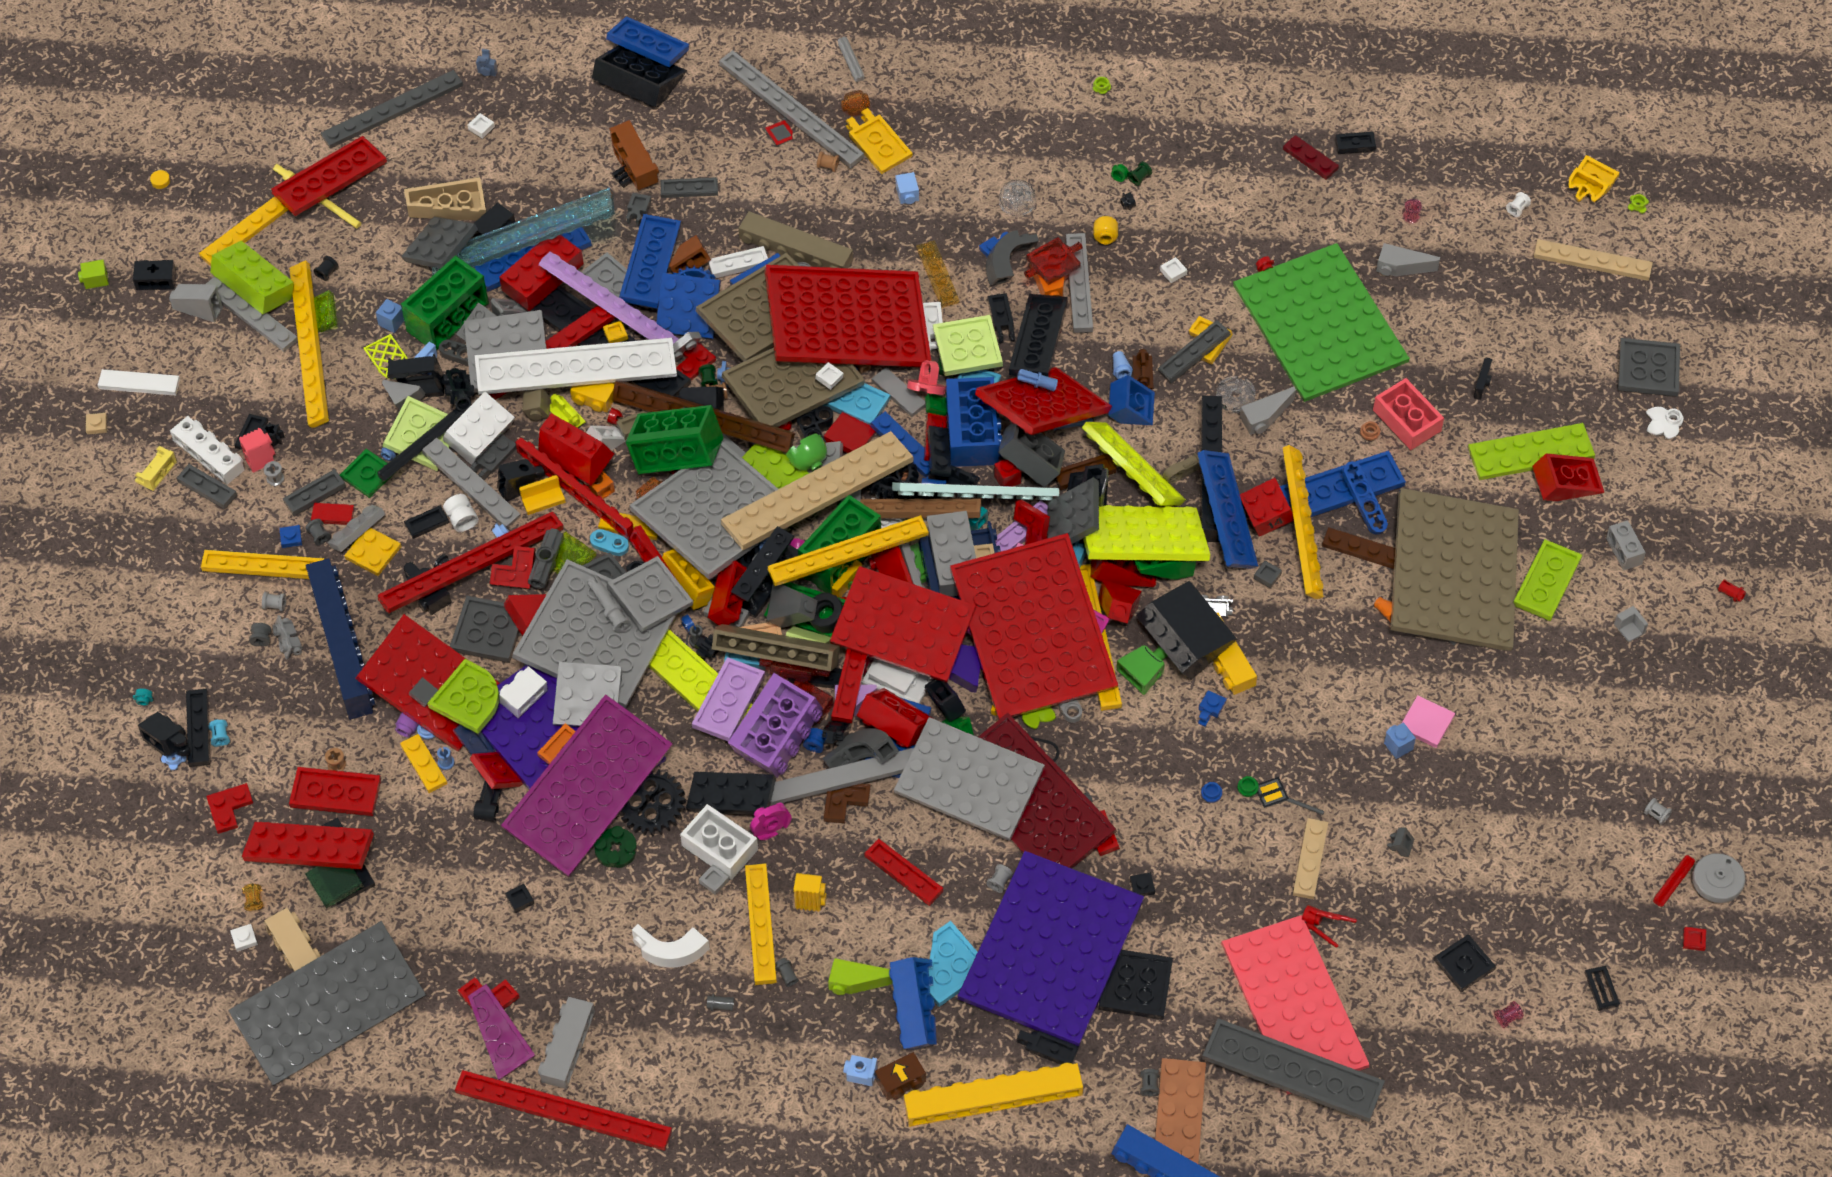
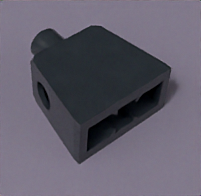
M527 459L499 465L497 489L507 502L520 496V487L534 483L536 479L545 476L544 469L541 465L532 467Z

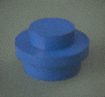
M1209 782L1202 787V798L1210 803L1217 802L1222 797V788L1215 782Z

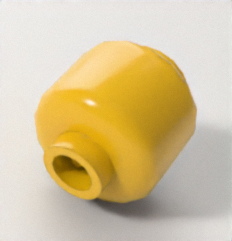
M1110 216L1097 218L1093 224L1094 239L1104 245L1113 243L1118 237V222L1116 219Z

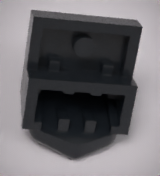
M1104 464L1085 466V470L1082 472L1070 473L1067 491L1094 477L1099 481V507L1106 506L1109 470L1104 468Z

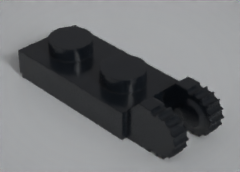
M1007 293L987 296L998 343H1003L1002 330L1008 329L1010 341H1015L1014 322Z

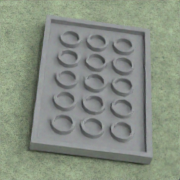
M929 717L894 788V793L1010 841L1045 765Z

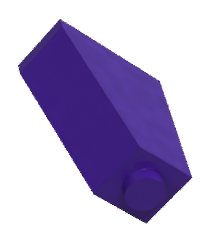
M961 646L949 679L970 692L976 693L981 664L974 646Z

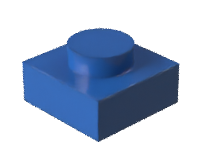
M300 525L279 528L282 548L302 545Z

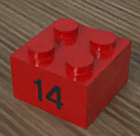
M1276 478L1240 494L1241 501L1258 536L1265 535L1294 521L1291 508Z

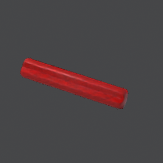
M1685 855L1654 897L1653 902L1656 905L1664 906L1695 863L1694 858Z

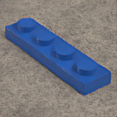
M886 411L871 422L870 427L880 436L891 431L913 455L914 464H916L917 471L926 478L930 474L929 461L924 460V447Z

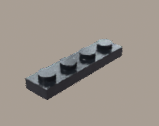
M208 690L186 691L187 746L191 750L188 755L189 767L210 765Z

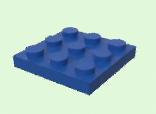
M662 273L656 323L674 334L685 335L688 332H699L701 337L714 338L715 331L696 312V307L720 293L721 280Z

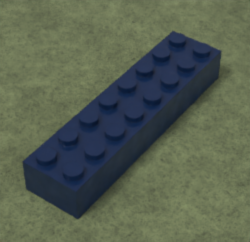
M330 558L306 564L348 718L351 720L372 714V706L375 705L372 690L355 679L363 669L364 663L336 565H331Z

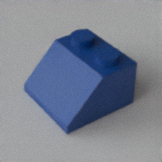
M1129 375L1110 384L1109 404L1112 407L1108 416L1120 424L1152 426L1155 392Z

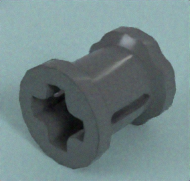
M314 519L306 525V530L312 534L316 545L319 546L330 540V533L324 529L321 519Z
M1144 1069L1141 1071L1142 1088L1140 1089V1094L1142 1096H1158L1160 1094V1089L1158 1088L1160 1072L1155 1069Z

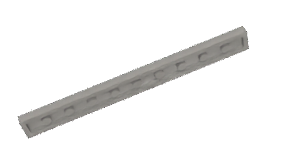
M732 50L719 60L722 68L834 156L839 155L840 161L850 169L864 158L862 151Z

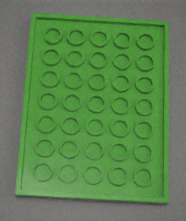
M1337 243L1233 282L1234 288L1304 402L1409 362L1410 358Z

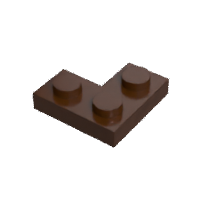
M861 783L827 791L824 822L845 824L847 805L868 807L871 784Z

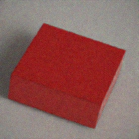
M1684 927L1683 949L1705 951L1706 929Z

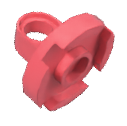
M924 361L920 368L919 379L908 380L907 388L919 392L924 391L930 394L944 395L946 386L937 384L939 374L938 363L935 361Z

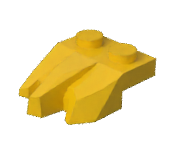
M1586 155L1578 168L1576 167L1570 175L1569 188L1578 189L1576 194L1578 202L1589 195L1591 201L1595 203L1609 192L1619 177V172Z

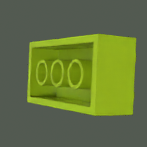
M239 241L212 255L210 273L262 315L292 299L294 282L243 241Z

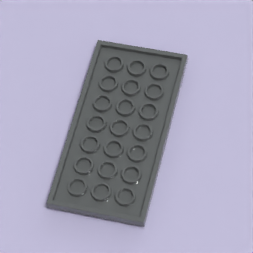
M380 921L228 1010L269 1081L274 1086L423 998L426 994L384 924Z

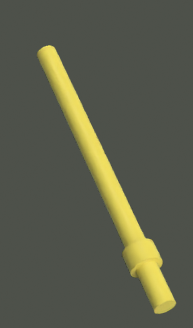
M276 164L273 168L275 172L283 176L284 180L295 175L291 170L287 171L279 164ZM327 198L319 202L356 229L361 226L360 221Z

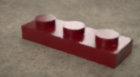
M1296 135L1283 145L1285 152L1325 180L1339 169L1338 164Z

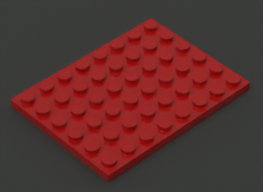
M787 265L765 266L776 361L921 367L924 361H932L918 271Z
M1068 533L950 565V571L959 599L976 605L969 630L998 720L1006 713L1015 717L1118 688V682Z

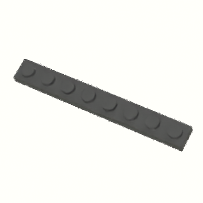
M452 70L321 132V137L331 149L462 87L463 82L456 72Z

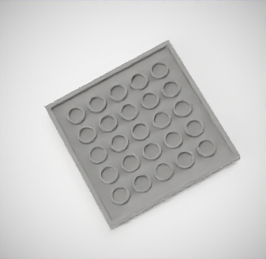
M722 441L712 466L681 469L629 506L630 511L706 578L711 579L734 560L739 559L762 542L760 541L742 550L721 525V519L778 490V488Z
M567 559L513 652L512 658L556 678L559 662L621 666L619 704L626 708L677 614L641 632L622 607V613L631 623L625 630L615 632L610 619H607L604 615V608L587 584L589 578L593 577L595 581L594 576H599L615 604L620 605L607 588V583L613 579Z

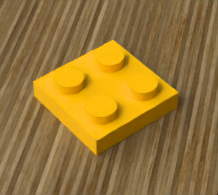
M370 527L358 537L344 557L357 566L379 576L402 546L401 543Z

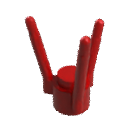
M1307 905L1302 916V920L1306 922L1308 929L1314 931L1336 948L1339 945L1314 925H1320L1323 917L1353 923L1357 922L1354 918L1323 911Z

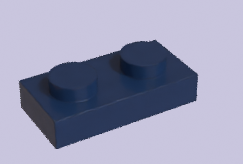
M458 725L453 729V732L470 756L477 753L495 752L482 732L477 734L462 725Z

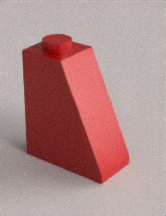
M1102 580L1098 599L1108 618L1128 624L1138 609L1142 591Z
M547 594L508 595L504 602V608L522 636Z

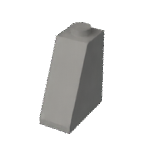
M178 284L169 297L174 310L214 323L223 309L216 285Z

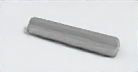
M846 37L839 38L838 45L856 82L863 81L864 73Z

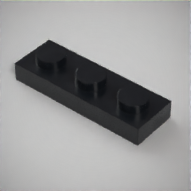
M929 425L927 436L930 475L950 477L949 428Z

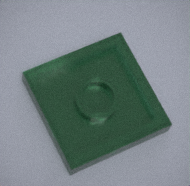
M316 866L305 873L326 909L364 887L354 869Z

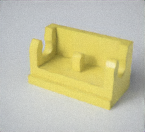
M161 446L157 447L156 450L158 452L142 473L137 472L135 474L137 477L135 482L152 491L155 490L177 463L174 452Z

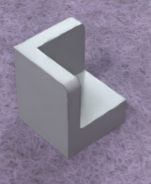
M1632 606L1617 614L1614 625L1625 639L1631 642L1646 633L1648 623L1637 609Z

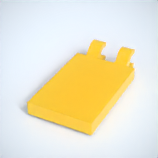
M866 108L861 111L863 114L861 119L865 122L864 124L859 126L853 117L846 120L848 123L846 128L850 131L849 137L881 174L912 157L913 153L880 114L875 117Z

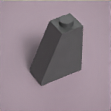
M773 583L766 621L783 628L814 620L818 600L782 584L775 586Z

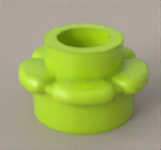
M1098 77L1093 82V90L1100 94H1105L1111 89V84L1106 77Z

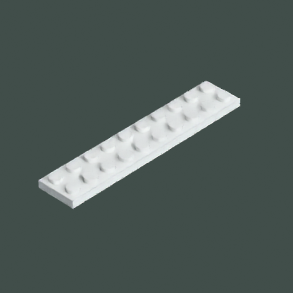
M672 338L474 355L478 395L484 392L490 394L677 376Z

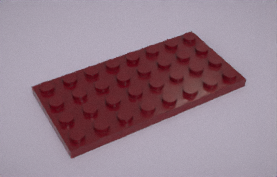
M1006 713L978 736L983 740L1045 765L1011 838L1013 844L1022 853L1027 851L1072 869L1117 832L1109 820L1009 713Z

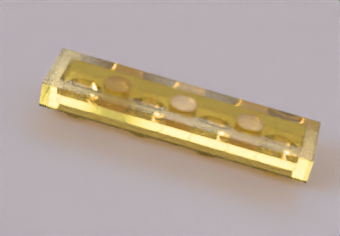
M935 240L916 245L917 252L938 302H941V308L958 304V295Z

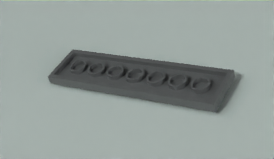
M1219 1018L1202 1056V1059L1367 1122L1371 1120L1385 1082L1382 1079Z

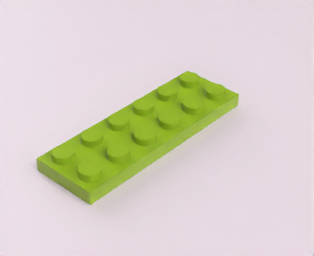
M1583 423L1468 444V450L1479 480L1532 471V466L1546 453L1595 458L1594 450Z

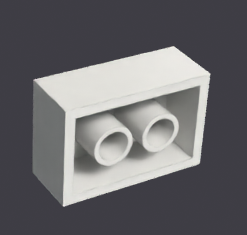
M484 392L445 432L443 441L472 465L501 434L503 435L512 425L515 417Z
M708 804L680 834L681 843L684 848L710 866L715 865L728 875L731 880L758 851V842L755 836Z

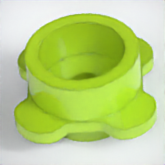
M1636 194L1630 197L1631 203L1628 205L1630 211L1635 210L1640 213L1647 211L1646 205L1649 203V200L1644 195Z

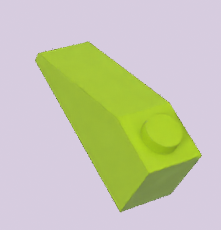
M834 958L828 984L829 990H832L833 993L844 995L845 993L853 994L892 985L893 981L889 975L890 969Z

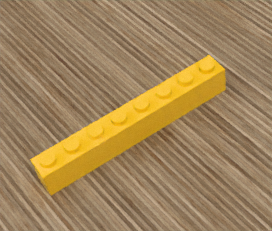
M1064 1063L1059 1067H1042L1037 1071L1031 1072L1025 1070L1015 1075L1007 1076L1002 1074L993 1079L985 1080L984 1078H979L965 1084L957 1082L943 1088L935 1086L921 1092L913 1090L908 1092V1094H904V1105L908 1125L911 1127L1083 1096V1084L1078 1063Z

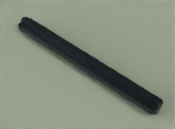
M455 408L377 472L378 478L386 481L418 455L435 438L445 433L465 411Z

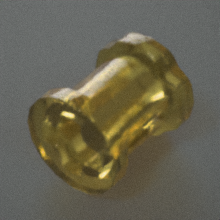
M252 883L242 888V892L245 894L246 902L244 909L246 911H255L263 908L264 904L260 898L261 885Z

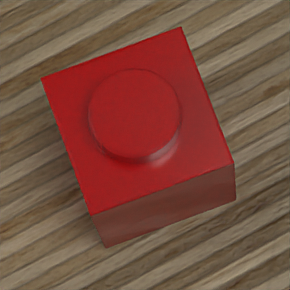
M1004 459L994 464V477L1000 486L1014 487L1021 484V471L1012 462Z

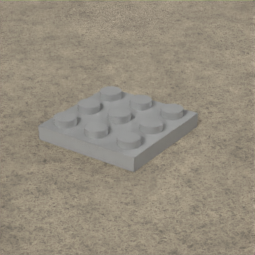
M658 556L607 583L609 591L641 632L693 604V600Z
M559 662L553 725L563 726L566 723L568 726L580 727L605 694L619 704L622 667Z

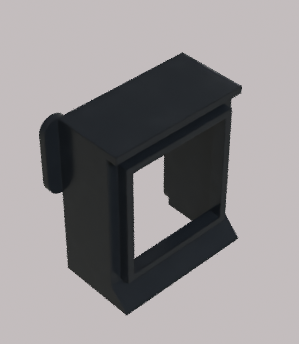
M435 354L432 357L426 356L396 361L388 357L387 377L389 379H396L400 383L420 386L425 392L424 397L444 396V386H442V374L444 373ZM425 373H431V374H432V375L408 377L409 375H416V374H425Z

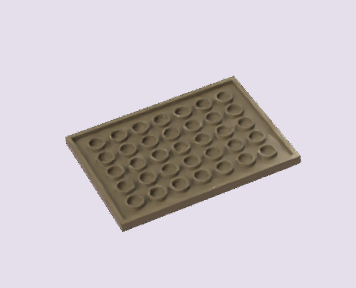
M1400 488L1398 495L1390 630L1512 651L1514 642L1515 604L1513 602L1516 591L1519 509Z

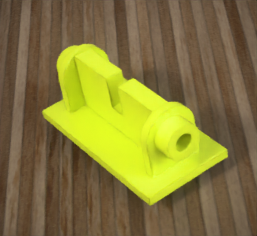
M553 394L550 397L549 411L577 428L586 423L563 396Z

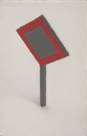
M786 117L783 118V121L764 128L776 147L792 140L793 131L787 124Z

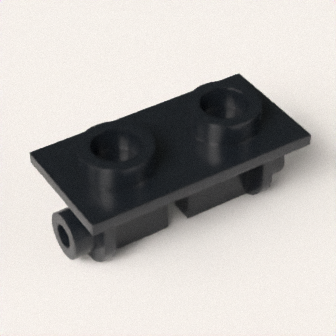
M951 465L950 477L936 476V479L946 480V483L950 485H977L980 477L976 476L975 473L971 474Z

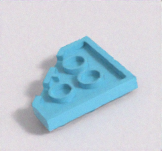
M951 921L933 933L930 954L932 967L929 968V976L933 977V986H930V994L938 1007L960 992L978 953Z

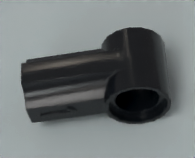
M484 782L480 799L476 801L474 806V819L496 822L495 815L499 812L498 803L502 788L491 789L488 783Z

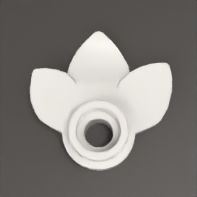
M1654 407L1646 411L1647 415L1652 419L1647 428L1648 433L1653 435L1664 433L1667 439L1678 435L1679 426L1683 423V415L1679 410H1666L1663 407Z

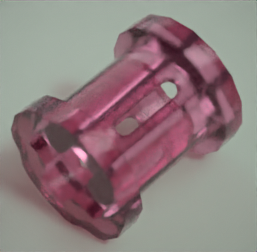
M1409 199L1405 203L1404 208L1406 211L1403 214V219L1409 223H1416L1420 218L1419 212L1422 209V204L1416 199Z
M1515 1001L1510 1002L1508 1007L1494 1012L1495 1019L1502 1028L1508 1027V1024L1516 1019L1521 1020L1524 1016L1521 1007Z

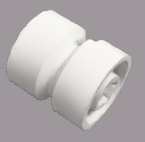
M454 495L444 503V511L457 532H464L475 527L478 523V516L471 507L466 495Z

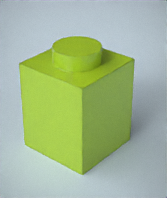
M104 259L80 263L81 271L78 272L80 283H84L85 289L109 285Z

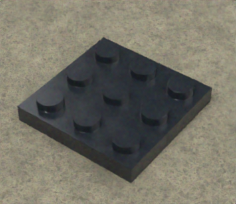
M1122 950L1100 998L1099 1010L1164 1020L1173 957Z

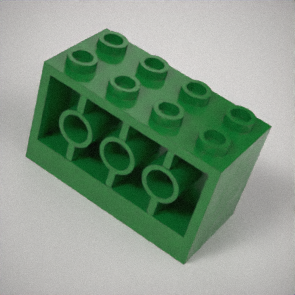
M455 255L401 303L406 331L424 345L430 341L436 345L437 351L442 341L449 340L459 331L478 303L484 307L489 304L484 275Z
M712 405L637 414L627 437L626 445L637 473L644 474L712 466L724 436Z
M848 495L799 547L798 556L881 529V515ZM868 556L856 560L862 563ZM856 560L803 578L825 593L832 594L831 587L841 578L842 574Z

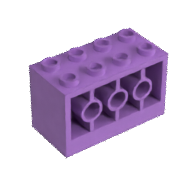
M773 673L728 741V744L736 754L778 778L780 774L782 775L786 771L787 763L791 757L796 756L802 740L807 739L809 736L810 728L814 722H818L821 718L823 708L814 696Z

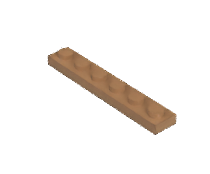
M860 499L862 504L881 515V518L911 519L920 515L922 518H926V516L960 511H967L968 518H980L982 507L981 499Z

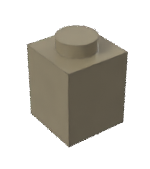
M544 389L525 390L522 411L530 420H540L541 418L548 417L550 396Z

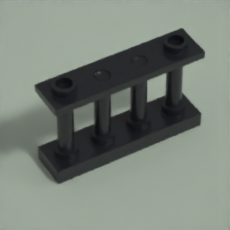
M779 526L775 528L731 590V593L743 599L742 608L748 610L750 616L754 618L759 615L771 597L773 581L769 574L768 566L798 556V549L789 545L794 539V535Z

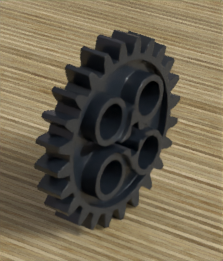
M660 769L657 770L656 774L651 772L619 813L620 816H623L621 818L623 823H627L629 829L634 827L635 833L641 830L643 836L650 831L651 835L654 836L657 830L662 835L663 828L670 831V824L677 826L675 818L682 819L679 811H685V807L682 804L686 803V799L682 797L685 795V792L681 789V783H676L675 776L669 778L668 772H665L662 776ZM656 786L655 790L647 791L648 787ZM671 799L670 803L662 804L663 800ZM635 801H642L639 806H632ZM650 814H657L654 819H647Z

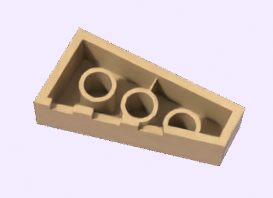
M285 908L264 920L268 935H273L274 944L279 951L284 953L282 955L290 969L296 971L321 956L316 948H311L308 943L311 939L305 929L301 931L299 928L300 920L294 911L290 913L289 909Z

